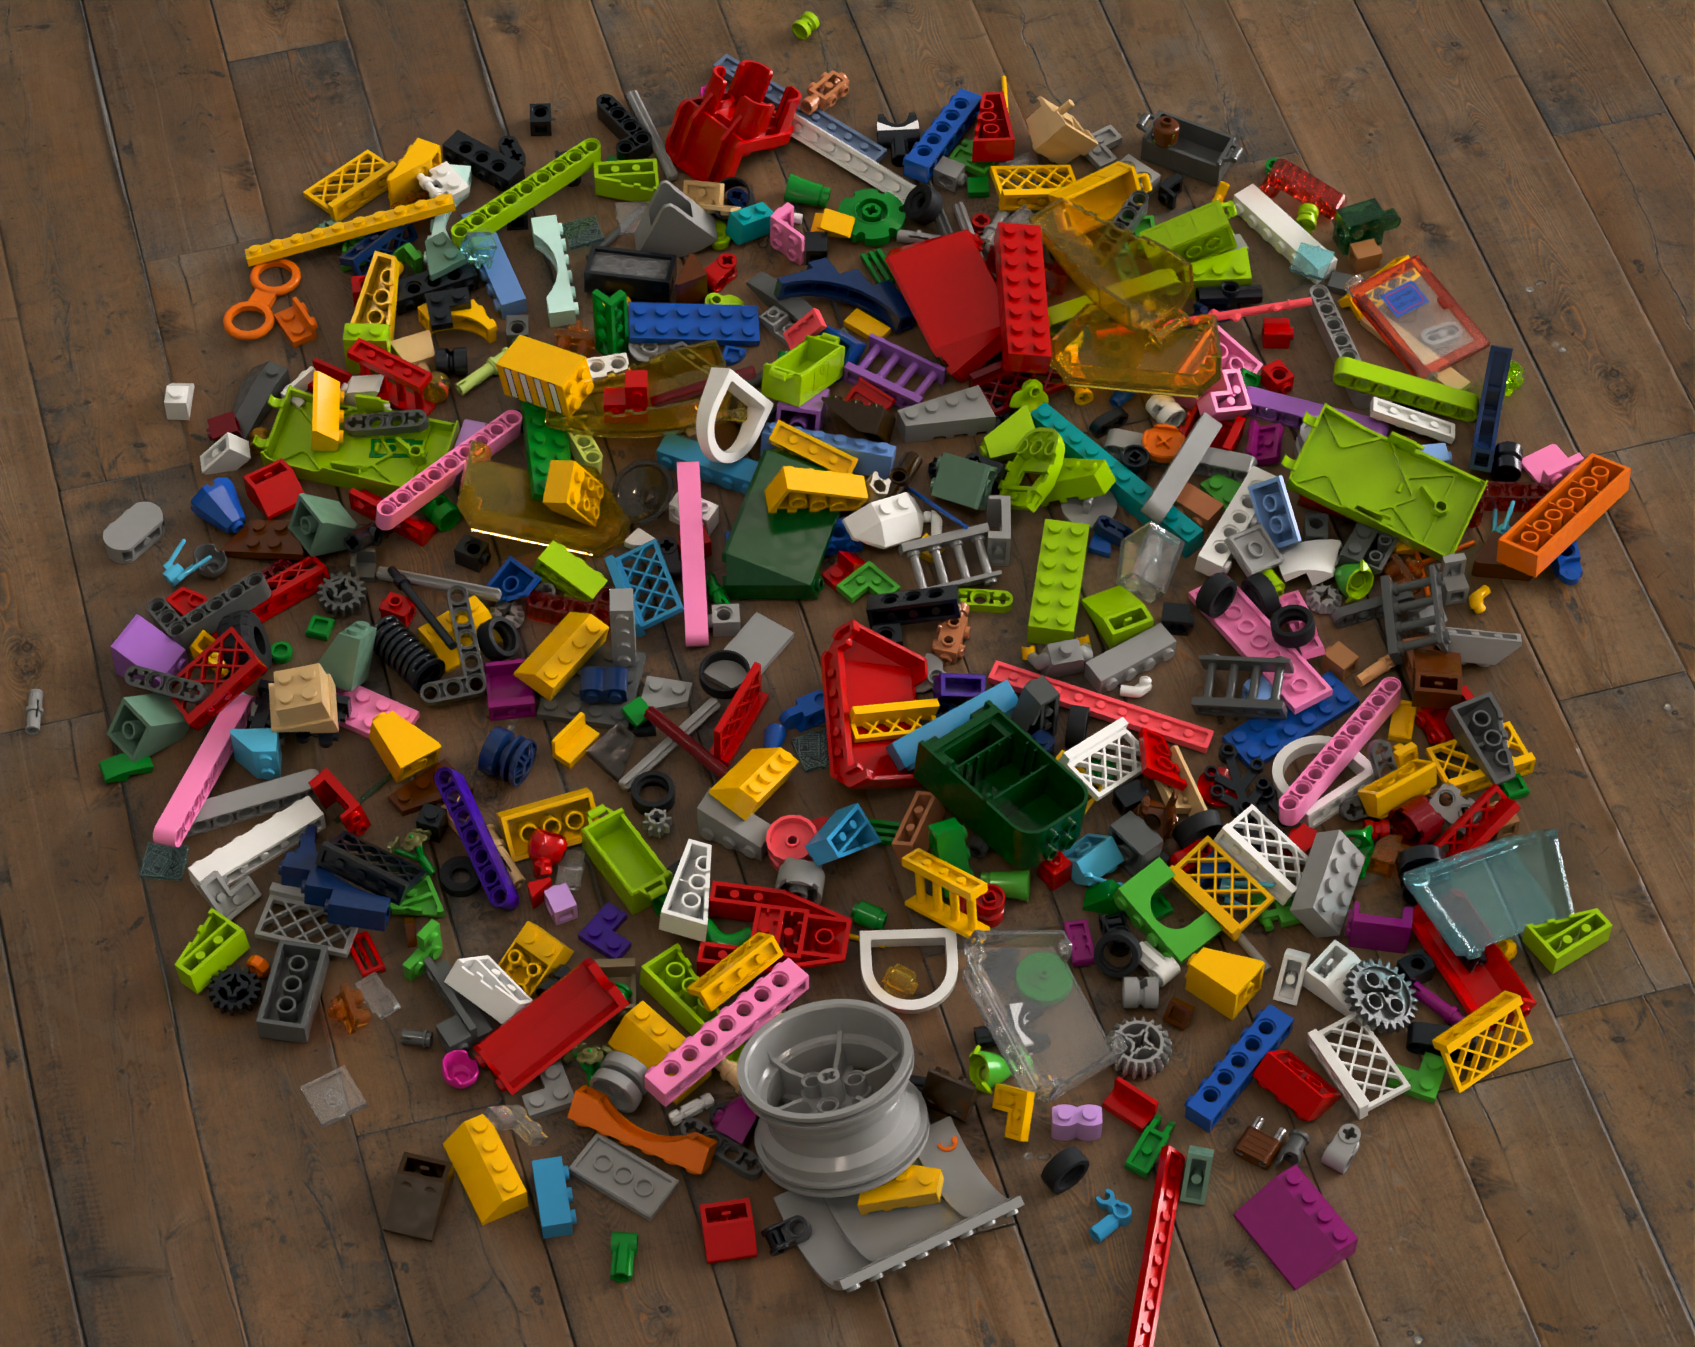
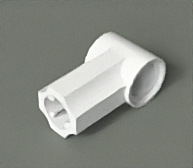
M1147 941L1140 942L1142 957L1139 964L1148 971L1149 977H1158L1159 987L1165 986L1181 972L1180 966L1174 958L1164 957Z

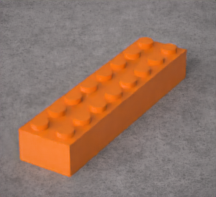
M1591 453L1498 539L1496 561L1536 578L1629 490L1631 468Z

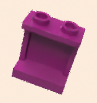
M518 658L508 661L484 663L490 721L536 717L533 689L513 675L526 659Z
M1355 901L1353 910L1349 909L1345 926L1344 937H1349L1348 947L1406 954L1412 928L1413 908L1403 907L1400 919L1359 913L1360 902Z

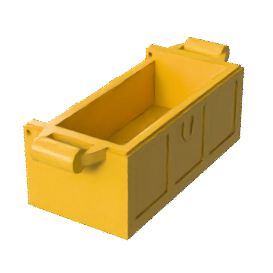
M1117 161L1049 193L1048 197L1058 233L1075 239L1113 221L1133 191L1141 190L1138 178H1141L1142 186L1146 193L1152 190L1148 173L1136 174L1134 166Z

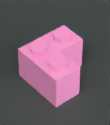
M1240 368L1221 370L1209 379L1211 392L1196 402L1200 416L1206 412L1217 421L1234 420L1237 416L1242 417L1252 409Z

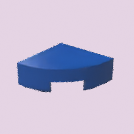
M725 345L720 359V366H732L741 362L745 358L747 350Z
M1094 533L1088 547V552L1110 558V542Z

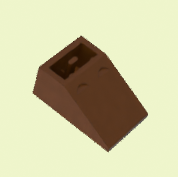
M1414 649L1412 707L1449 710L1450 707L1459 704L1462 697L1460 653L1448 652L1444 654L1442 651Z

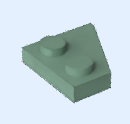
M444 232L425 240L431 281L467 264L466 257Z

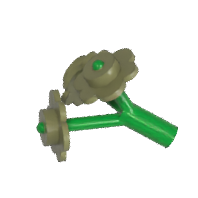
M422 828L413 829L405 835L404 842L401 845L400 837L397 836L394 842L390 841L388 846H386V851L394 855L399 854L418 861L421 867L428 871L427 875L431 876L436 872V869L424 855L422 846L424 841L430 840L432 835L430 830H423ZM415 849L417 855H414L406 851H411Z
M586 1043L576 1045L562 1058L565 1063L577 1060L587 1075V1085L589 1086V1081L594 1073L600 1069V1064L606 1055L613 1051L607 1046L601 1045L600 1047L586 1048Z

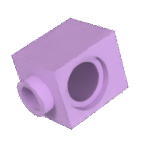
M566 883L551 886L544 891L545 905L556 926L578 918L577 904Z

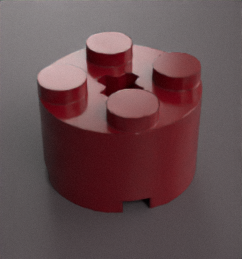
M1424 795L1412 797L1388 814L1389 822L1392 821L1393 828L1390 829L1392 835L1405 849L1429 844L1441 835L1442 825L1445 823L1442 815L1434 810Z

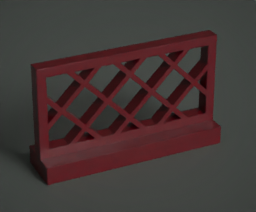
M1051 358L1050 362L1051 370H1048L1047 374L1033 373L1031 378L1020 376L1027 372L1004 371L1003 360L969 373V388L979 385L982 392L987 388H994L993 394L983 392L995 416L1016 409L1011 408L1009 405L1013 393L1021 390V388L1016 387L1017 382L1024 383L1029 379H1035L1037 374L1048 376L1046 382L1038 381L1042 383L1043 391L1049 396L1071 387V381L1053 358ZM1052 377L1061 379L1062 382L1055 384L1050 383ZM1007 380L1013 381L1012 386L1001 383ZM998 389L1008 391V397L996 395ZM997 400L1004 402L1005 404L1001 407L995 408L993 405V401Z

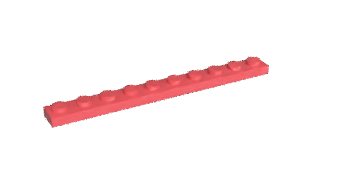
M996 660L988 676V683L998 685L1008 680L1015 692L1022 693L1024 686L1030 680H1036L1044 675ZM1044 676L1059 692V706L1067 709H1070L1071 705L1089 707V716L1110 723L1123 717L1129 723L1126 727L1128 729L1139 732L1142 727H1145L1163 735L1168 742L1205 754L1214 737L1213 730Z

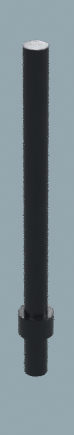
M395 566L389 567L387 571L394 579L395 586L406 594L450 650L455 649L457 643L413 590L407 577L404 574H400Z

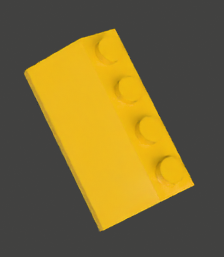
M569 612L513 675L551 701L606 641L609 626L592 614Z
M781 747L751 749L708 793L744 821H747L788 780L799 761Z
M586 787L496 813L502 837L506 842L507 851L512 860L517 862L530 858L527 852L528 842L533 831L537 828L564 836L567 841V847L582 843L581 829L589 825L586 812L596 806L592 791Z
M642 1000L625 1014L610 1038L608 1046L614 1051L623 1052L636 1058L649 1069L662 1062L670 1051L678 1049L686 1038ZM712 1069L672 1102L675 1105L679 1104L712 1075ZM673 1073L668 1074V1076H675V1075H676V1074H673Z
M486 1112L464 1121L443 1143V1147L453 1163V1168L482 1226L528 1207L527 1191L488 1113Z

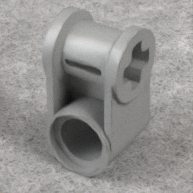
M1354 1124L1342 1125L1333 1141L1326 1148L1321 1163L1344 1174L1359 1148L1361 1137L1359 1127Z

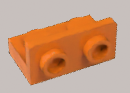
M297 297L292 298L293 306L275 313L274 319L293 348L317 339L316 329L318 324L313 316H309L306 305L303 302L300 303Z

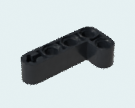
M602 94L596 99L597 117L620 140L616 144L617 159L636 160L646 159L651 156L652 135L612 95Z

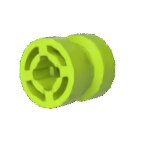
M805 11L800 16V19L792 24L791 29L796 37L806 40L811 35V31H815L820 23L815 14Z
M1304 203L1299 206L1295 222L1308 233H1311L1316 228L1319 209L1313 204Z

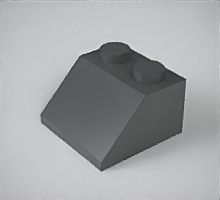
M1129 811L1110 824L1108 836L1113 837L1124 858V861L1119 866L1131 877H1134L1161 854L1163 846L1161 836L1157 832H1153L1146 825L1145 821L1141 817L1136 816L1132 811Z

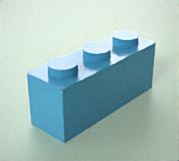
M562 1156L533 1160L532 1170L543 1239L573 1234L572 1225L577 1224L575 1209H570L569 1202H573L572 1188L566 1187V1180H570L568 1165L563 1166Z

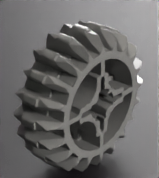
M1133 1016L1131 1022L1124 1018L1122 1024L1116 1023L1114 1030H1110L1105 1045L1110 1065H1115L1114 1069L1116 1072L1123 1070L1124 1077L1132 1074L1133 1080L1137 1075H1141L1144 1080L1147 1074L1154 1077L1156 1071L1162 1072L1164 1066H1167L1172 1053L1171 1039H1168V1032L1162 1031L1163 1027L1161 1024L1154 1026V1020L1146 1022L1144 1016L1140 1020H1136Z

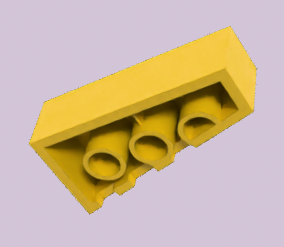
M374 251L350 323L389 324L392 341L394 340L400 263L393 255Z
M783 466L764 490L768 513H777V509H787V513H796L797 509L809 508L810 512H818L825 508H830V511H857L868 499L865 480L862 475L820 471L812 468H795L793 466Z

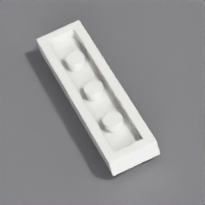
M1373 397L1370 402V417L1378 421H1384L1399 428H1405L1417 434L1452 444L1455 439L1454 423L1377 397Z

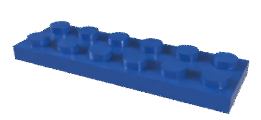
M628 302L629 343L675 344L683 341L686 344L759 346L760 344L758 306Z
M1328 671L1321 677L1333 689L1332 696L1295 715L1287 707V719L1252 718L1224 735L1222 742L1224 744L1231 743L1237 748V758L1249 770L1252 759H1262L1265 765L1273 760L1284 746L1299 738L1315 734L1358 707L1360 700L1331 671Z

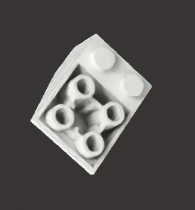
M1334 940L1305 970L1303 986L1337 1011L1348 1016L1356 1011L1349 1012L1352 1005L1344 1001L1349 996L1343 993V990L1347 988L1343 985V982L1347 979L1346 974L1350 972V969L1359 964L1361 960L1354 952L1337 940ZM1357 1020L1353 1021L1354 1023L1360 1026Z

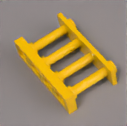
M920 848L901 858L902 866L915 872L916 895L906 900L905 906L973 942L990 931L989 926L977 920L976 898L988 891L986 882ZM925 878L932 881L933 897L926 894ZM942 887L949 890L950 906L943 903ZM959 896L966 899L967 915L960 911Z

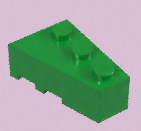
M955 817L928 825L930 849L932 848L933 855L974 876L973 870L968 863V860L971 859V854L968 846L965 845V839L968 837L965 826L960 825ZM942 887L944 896L946 898L949 897V890Z

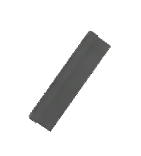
M430 956L423 959L426 977L452 1017L455 1015L459 1016L472 1036V1044L479 1043L492 1033L493 1029L477 1005L444 982L452 969L448 961L444 959L434 964Z

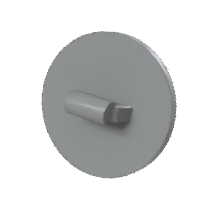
M1109 490L1102 496L1081 500L1077 496L1067 498V502L1061 503L1062 514L1068 522L1090 524L1089 530H1093V525L1099 516L1106 515L1114 519L1117 512V501Z

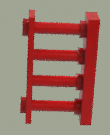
M358 338L347 351V358L360 364L358 376L375 375L369 372V369L384 376L376 397L388 400L390 406L401 411L423 410L427 417L436 408L435 404L423 398V389L433 379L431 372L361 338ZM387 377L396 381V385L387 381ZM405 386L414 390V394L405 390Z

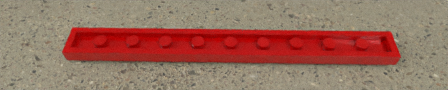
M1170 1145L1161 1147L1127 1347H1153L1186 1157Z

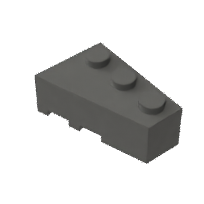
M1044 676L1036 680H1030L1022 690L1011 720L1029 736H1032L1040 729L1055 736L1057 733L1059 692Z

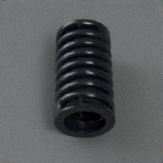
M385 616L373 625V627L377 628L373 651L416 693H420L421 687L424 684L441 679L445 671L444 661L439 659L430 648L426 647V644L415 636L396 616Z

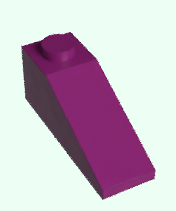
M741 1094L726 1104L722 1110H717L712 1119L714 1123L712 1128L742 1144L757 1115L748 1107Z

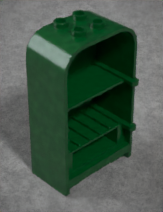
M990 700L986 701L983 707L970 714L969 721L943 737L937 738L934 736L926 742L922 740L918 743L913 777L1011 865L1020 868H1032L1046 860L1051 861L1061 850L1070 849L1080 837L1088 801L1087 788Z

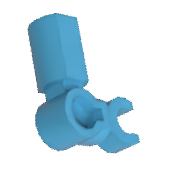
M1108 1188L1105 1190V1196L1108 1200H1102L1099 1196L1096 1197V1205L1100 1209L1107 1210L1108 1214L1088 1230L1090 1237L1097 1243L1110 1236L1119 1226L1125 1227L1131 1223L1132 1209L1130 1205L1118 1199L1116 1200L1114 1192Z

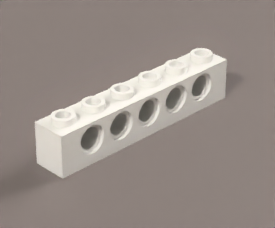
M1252 466L1200 551L1194 570L1209 577L1215 573L1227 574L1232 566L1231 560L1234 556L1224 540L1258 523L1248 487L1277 476Z

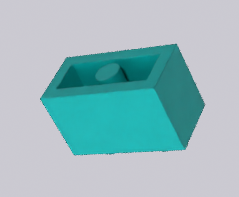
M763 201L731 212L725 233L738 245L770 234V216L774 212Z

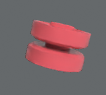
M801 815L783 816L774 821L767 830L766 844L771 865L777 871L784 863V860L789 857L810 862L814 861L805 847L817 833L815 825L809 819Z

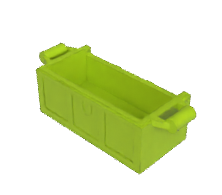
M1218 199L1139 233L1140 237L1130 243L1132 252L1135 257L1147 254L1154 272L1168 267H1174L1177 272L1185 270L1186 264L1233 250L1238 246L1228 219L1237 215L1235 204L1232 200L1220 203ZM1223 208H1227L1228 214H1225ZM1143 242L1145 249L1141 250L1139 244Z
M825 332L815 337L806 335L804 342L791 349V351L778 358L772 364L765 363L763 365L761 394L765 397L800 407L843 377L845 347L839 345L840 337Z
M601 804L586 812L589 825L581 829L582 847L585 853L632 915L652 906V900L668 892V888H670L673 881L672 872L664 867L654 851L651 850L641 837V834L625 816L622 807L613 811L605 807L604 804ZM606 812L608 813L607 815H605V816L599 818L598 820H596V821H594V822L592 821L593 819L597 818L598 816H600V815H602V814H604V813H606Z

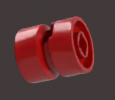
M987 884L988 891L976 898L977 920L993 928L1003 921L1005 894L999 886Z

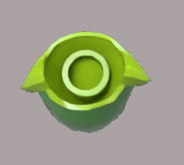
M1364 559L1360 561V564H1345L1335 568L1334 578L1336 585L1347 598L1346 604L1358 602L1370 592L1374 576Z
M980 1045L976 1046L969 1055V1077L976 1084L978 1091L992 1095L993 1091L991 1089L995 1087V1084H1002L1016 1071V1067L1000 1055L981 1051Z

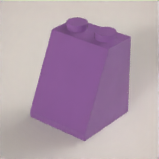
M824 389L800 407L779 401L777 404L776 422L779 419L793 427L798 426L807 430L822 431L828 405L821 398L822 396L829 398V389Z
M138 614L135 615L110 646L116 674L122 677L125 676L126 670L133 665L174 676L188 665L186 649ZM139 674L133 676L134 680H145V678ZM155 677L152 680L153 688L161 684L160 677Z

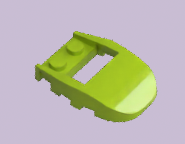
M1039 427L1029 431L1015 449L1017 455L1013 462H1007L1005 470L1008 472L1005 479L1000 481L998 489L1000 490L999 495L1010 496L1011 509L1029 510L1035 513L1055 486L1064 459L1065 445L1061 435L1053 428ZM1025 473L1046 474L1042 482H1037L1035 487L1019 486Z

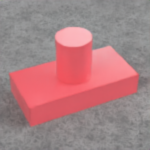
M813 308L787 329L783 335L791 350L804 342L806 335L815 337L827 325L820 311Z

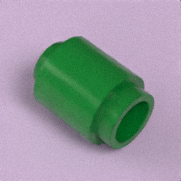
M862 900L860 904L855 903L851 917H854L853 923L871 930H882L888 913L884 912L883 908Z

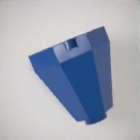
M218 477L213 480L214 485L211 487L208 484L204 485L191 499V504L193 505L191 510L196 516L225 533H238L245 523L243 509L228 477Z

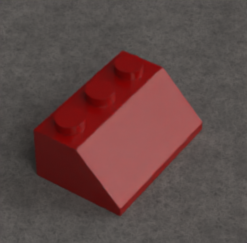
M1289 1049L1267 1052L1252 1074L1258 1080L1257 1083L1260 1087L1274 1093L1276 1100L1292 1108L1295 1111V1116L1302 1121L1317 1120L1343 1095Z

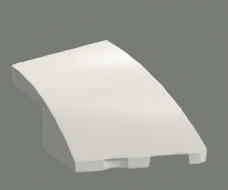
M1319 539L1299 542L1278 549L1285 560L1281 565H1278L1285 582L1307 573L1312 586L1334 577L1335 566L1339 560L1338 552L1339 549L1343 548L1340 540Z

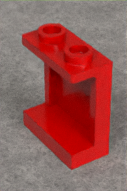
M1195 403L1192 410H1188L1185 418L1186 424L1181 425L1179 428V432L1182 435L1184 434L1185 439L1200 418L1197 403ZM1237 416L1234 423L1226 420L1218 421L1222 424V427L1209 447L1235 452L1245 429L1246 418Z
M1466 685L1462 686L1460 703L1475 698ZM1417 707L1415 715L1416 724L1425 731L1431 745L1435 746L1455 739L1444 721L1449 710Z
M327 768L308 782L324 809L337 801L346 810L339 818L348 832L361 836L371 826L359 802Z

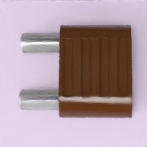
M1257 1116L1252 1126L1246 1128L1234 1147L1233 1152L1241 1159L1263 1170H1267L1282 1147L1281 1141L1287 1131L1280 1127L1275 1136L1272 1137L1260 1131L1265 1120L1263 1117Z

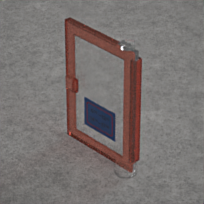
M1418 255L1367 280L1360 274L1356 275L1344 286V289L1353 298L1352 302L1415 377L1434 382L1438 378L1437 373L1488 348L1491 344Z

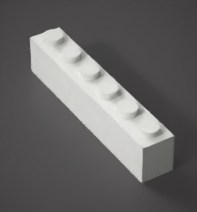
M1251 184L1234 194L1233 202L1237 215L1245 220L1249 227L1255 229L1265 241H1268L1278 253L1287 258L1291 265L1298 268L1307 279H1310L1316 285L1329 278L1332 272L1336 271L1337 258L1258 187Z
M309 796L295 801L290 807L275 813L262 824L255 825L252 830L242 836L235 837L232 842L222 848H217L212 854L202 860L194 862L188 868L191 882L197 888L196 884L213 871H218L229 887L245 875H249L298 845L300 834L305 833L308 825L317 826V833L326 828L324 813Z

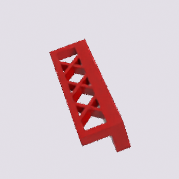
M352 488L349 491L351 509L375 521L377 504L383 498L364 488L361 492ZM413 514L393 528L394 532L422 547L437 533L434 525Z
M308 556L267 579L269 587H276V589L272 590L271 596L266 601L251 609L250 612H254L261 620V623L318 592V585L323 584V578L330 579L327 567L316 556ZM312 563L315 565V567L311 569H304ZM289 576H296L292 580H285Z
M1493 783L1433 844L1440 848L1444 844H1449V852L1445 855L1447 871L1454 875L1521 809L1518 803L1508 798L1497 784ZM1496 792L1501 799L1494 806H1489V799ZM1477 811H1482V819L1478 823H1472L1473 815ZM1461 827H1466L1465 836L1462 839H1456V832Z

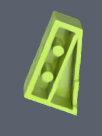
M554 540L539 556L532 569V572L538 575L541 581L553 584L556 589L565 593V598L587 609L600 595L608 582L599 571L593 570L583 559L574 556L564 545L558 544Z
M212 907L208 912L209 917L204 925L200 924L197 929L198 934L193 942L188 943L175 963L181 983L196 994H199L212 982V976H219L218 970L224 972L227 966L233 964L250 949L244 929Z

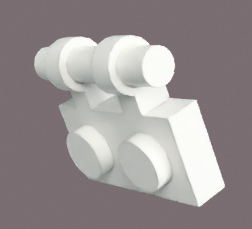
M447 161L430 169V177L425 176L423 173H419L416 177L421 188L429 192L431 199L440 194L452 193L453 200H456L470 193L469 185Z

